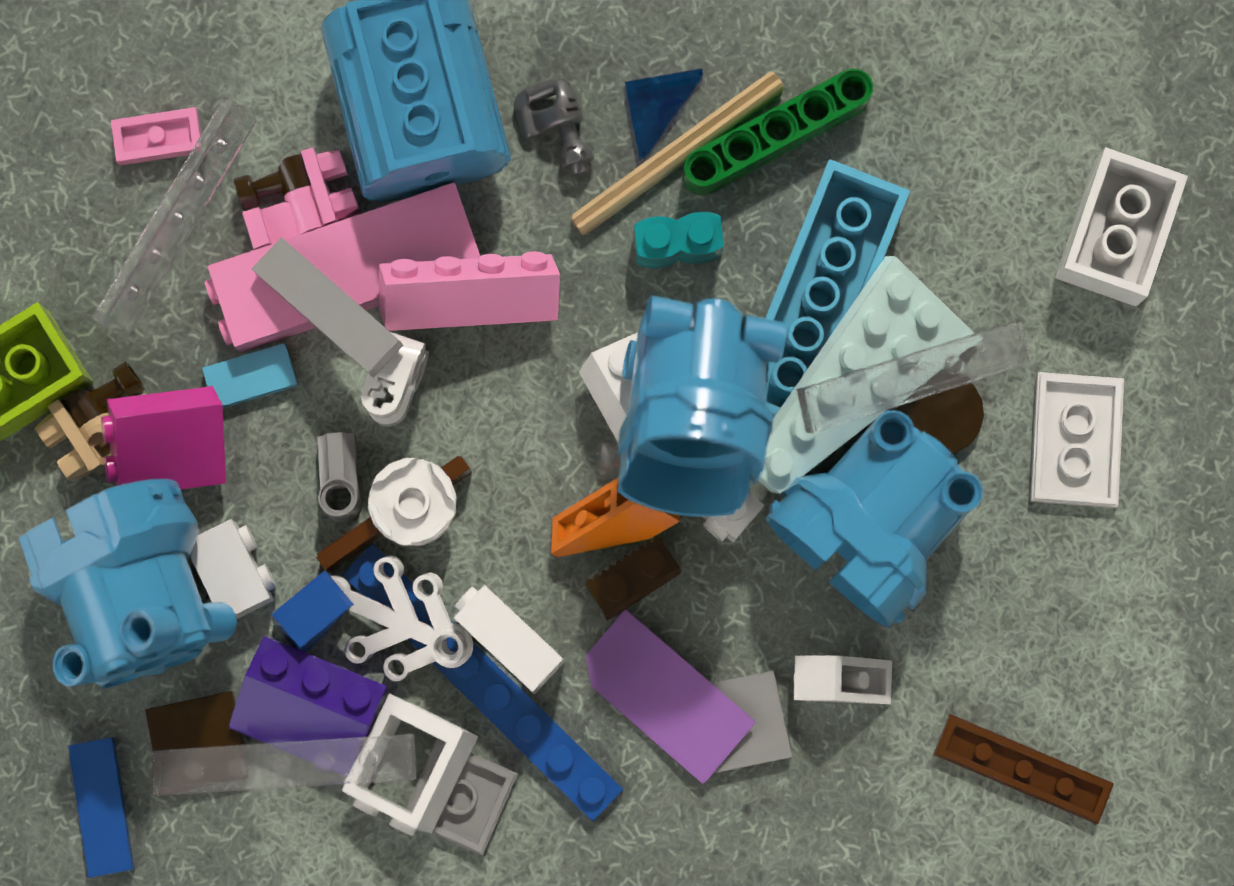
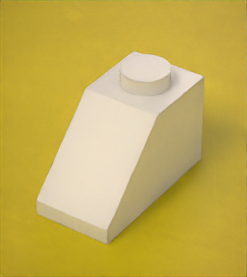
M795 656L794 700L891 704L892 660L847 656Z

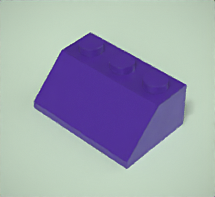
M263 636L245 674L229 723V729L349 777L387 699V686Z

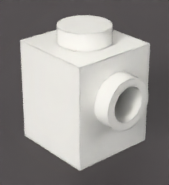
M749 493L741 508L736 509L734 514L703 517L706 521L702 525L718 540L723 542L727 537L734 543L762 510L764 504Z

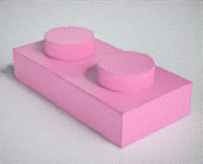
M196 107L111 120L116 162L120 166L204 153L199 112Z

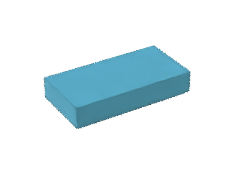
M286 343L202 368L207 387H214L222 403V408L299 386Z

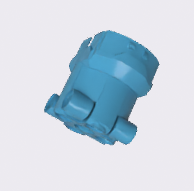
M652 295L649 297L644 317L641 319L638 329L637 341H629L623 363L622 378L632 381L629 412L619 432L618 453L621 455L618 492L642 506L684 516H725L734 514L736 509L741 508L750 493L751 475L753 474L752 485H755L765 469L766 449L773 428L774 416L765 406L769 361L778 363L782 356L786 340V323L749 315L742 317L741 311L736 310L733 304L722 299H706L701 302H695L694 306H692L691 303Z
M885 410L827 474L796 477L790 486L780 493L783 499L780 502L774 500L770 504L766 521L776 535L815 571L835 551L839 553L847 562L829 583L869 618L884 627L890 628L892 624L900 623L906 618V615L903 613L906 608L913 610L925 597L927 591L926 560L965 516L979 505L983 496V488L975 475L970 472H964L957 464L958 461L943 444L926 432L922 433L913 427V423L907 415L899 411Z
M152 479L112 487L67 509L66 512L75 537L70 540L62 541L55 518L47 520L19 537V542L31 574L29 582L32 590L62 606L75 643L62 646L54 656V674L63 685L76 686L96 683L102 689L130 682L138 677L161 674L166 669L181 665L198 657L207 643L228 640L236 630V614L227 603H202L187 562L199 534L198 523L185 503L179 484L174 480Z

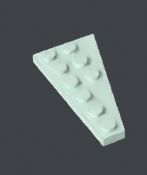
M885 256L773 418V428L766 449L765 469L758 479L770 492L782 493L796 477L805 475L878 418L879 415L883 414L885 410L896 404L979 339L896 256Z

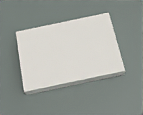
M1036 373L1029 502L1107 508L1118 507L1124 378Z

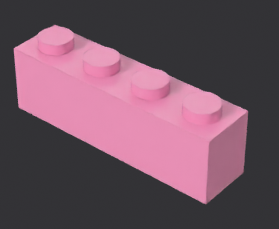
M535 251L526 252L522 256L507 257L497 254H485L479 258L458 259L451 256L440 257L435 261L418 262L410 259H397L392 263L379 264V312L384 327L389 331L558 320L560 273L552 254Z

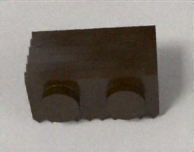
M654 536L653 542H646V547L639 545L638 551L632 550L631 556L624 555L623 561L617 560L616 566L609 565L608 570L602 569L601 575L594 574L593 580L587 579L586 589L608 621L680 575L682 570L661 537Z

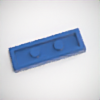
M111 737L68 745L88 878L135 869L115 738Z

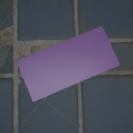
M627 610L621 613L586 655L592 688L702 784L710 778L755 724V720Z

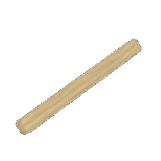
M774 72L765 74L573 213L571 221L574 227L582 235H587L682 166L688 155L694 150L723 136L780 95L784 88L781 79Z

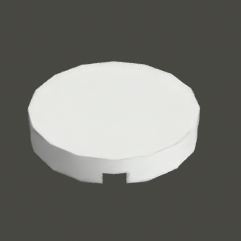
M404 458L388 464L376 475L369 494L368 509L373 524L387 539L402 546H422L436 541L449 529L456 514L457 495L451 479L438 465L424 459Z

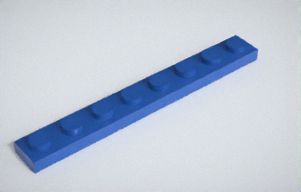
M372 544L342 576L363 596L393 609L383 583L378 581L374 575L375 563L386 556ZM385 562L383 565L384 573L389 577H393L394 567L392 564ZM403 574L401 580L418 620L432 626L424 601L419 600L415 596L413 583ZM448 637L446 642L448 649L452 652H457V641L454 638ZM412 638L408 639L418 650L428 646ZM474 642L470 658L461 666L447 668L436 661L432 663L592 821L621 793L623 788Z

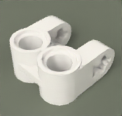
M395 333L392 334L404 346L374 378L367 373L361 391L362 403L376 423L387 427L397 425L405 418L414 392H416L421 382L429 357V351L425 350V343ZM385 390H388L389 395L394 398L392 403L384 402L381 408L377 407L376 403L378 400L385 401L388 394Z

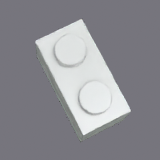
M230 519L198 535L190 558L211 601L227 603L232 607L236 614V619L274 601L270 591L277 588L266 564L258 567L251 551L258 547L247 525L239 528L238 524Z

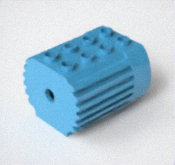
M355 0L347 2L346 6L339 7L326 16L321 25V33L361 191L365 198L368 197V200H376V202L403 200L454 182L458 186L481 180L489 175L501 172L503 167L508 166L509 161H511V155L470 0Z

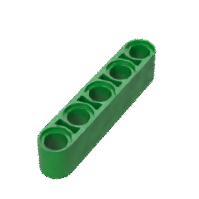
M851 68L694 150L685 161L683 172L685 186L696 195L710 194L859 115L866 109L873 93L871 77L860 69ZM848 85L855 86L862 92L863 97L856 101L849 100L842 94L841 89ZM810 105H817L824 110L826 117L818 121L811 120L805 115L803 109ZM772 125H780L788 131L789 136L781 141L774 140L769 137L766 129ZM734 145H744L751 151L752 156L747 160L739 161L730 155L729 149ZM700 164L707 165L713 170L714 176L709 180L700 181L692 175V168Z

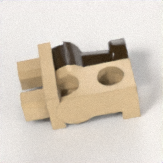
M127 361L113 369V380L90 392L87 390L72 391L62 400L58 399L47 406L51 414L35 427L39 437L49 448H53L66 438L70 440L75 449L59 459L57 463L65 477L72 482L91 473L101 475L105 472L104 457L111 456V445L104 442L101 428V417L108 416L106 408L108 407L107 399L119 398L124 393L129 397L136 396L145 390L140 378Z

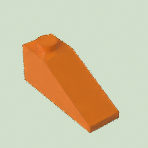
M618 477L552 518L551 554L556 557H562L648 540L680 522V515L654 510L624 497L618 492Z

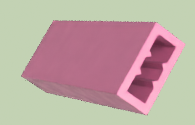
M455 182L285 239L286 242L366 311L379 306V264L392 263L397 259H410L418 262L435 261L444 256L456 257L458 259L480 257ZM275 243L207 266L211 279L205 281L208 295L213 305L220 303L225 318L218 321L222 337L226 345L233 344L239 353L316 328L251 269Z

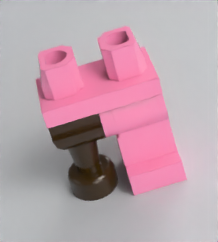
M314 148L301 151V154L286 157L280 163L277 172L256 181L250 175L234 179L237 195L245 211L242 213L254 250L276 243L281 237L285 240L360 213L352 187L330 194L328 188V181L348 175L340 150L317 154ZM278 193L283 194L285 202L264 209L259 208L260 197Z

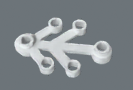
M389 555L379 559L374 565V575L378 581L383 583L393 609L352 591L349 583L343 577L330 575L353 602L354 605L349 609L350 611L388 627L370 636L358 635L350 639L346 643L344 651L347 659L352 663H363L370 659L375 652L409 638L428 646L409 655L399 652L388 657L384 662L383 670L387 678L392 681H401L408 677L413 670L435 661L443 667L455 668L461 666L470 658L473 651L471 635L461 625L451 623L440 597L443 583L438 575L426 573L416 578L413 583V592L419 600L424 601L432 626L419 621L401 580L404 566L398 557ZM385 562L392 564L394 567L393 577H389L384 573L383 565ZM425 579L433 584L434 590L431 595L425 593L422 588V583ZM448 637L454 638L457 641V652H452L448 649L446 644ZM355 642H359L364 646L365 654L363 657H359L354 653L353 646ZM394 660L402 662L404 666L403 674H399L393 669Z

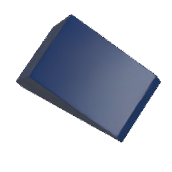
M324 571L271 615L273 624L295 649L307 653L354 604L329 574Z

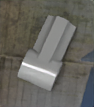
M339 432L317 436L320 476L319 505L328 517L336 522L345 523L352 521L358 516L362 507V499L359 494L356 435L354 433ZM338 491H348L351 493V502L348 507L340 511L331 509V497Z

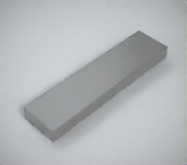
M282 237L251 268L256 275L371 377L374 378L404 346L397 337Z

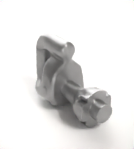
M551 78L520 91L514 101V110L523 138L529 140L542 134L559 131L564 145L560 156L562 169L571 168L573 176L589 172L587 163L593 161L594 156L590 148L579 140L575 125L583 120V114L578 98L570 86L571 83L565 78ZM556 95V102L553 106L539 111L531 109L532 103Z

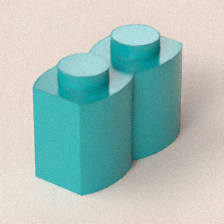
M694 212L681 217L679 220L655 216L637 222L634 225L637 265L655 269L670 266L679 260L690 264H703L716 260L722 256L724 248L721 216L711 212Z

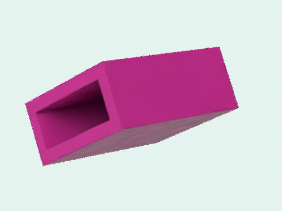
M213 386L107 399L108 416L101 417V428L104 442L111 445V456L104 457L105 474L108 483L115 482L116 486L144 480L170 479L176 481L181 490L226 483L223 408Z

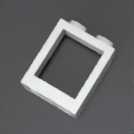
M485 585L479 591L474 587L470 588L455 604L459 612L454 619L534 694L565 663L564 659Z
M389 694L342 791L356 798L353 803L354 807L377 817L379 811L391 816L392 819L389 825L408 835L414 836L416 830L432 834L479 736L415 704ZM401 720L446 742L413 812L368 790Z

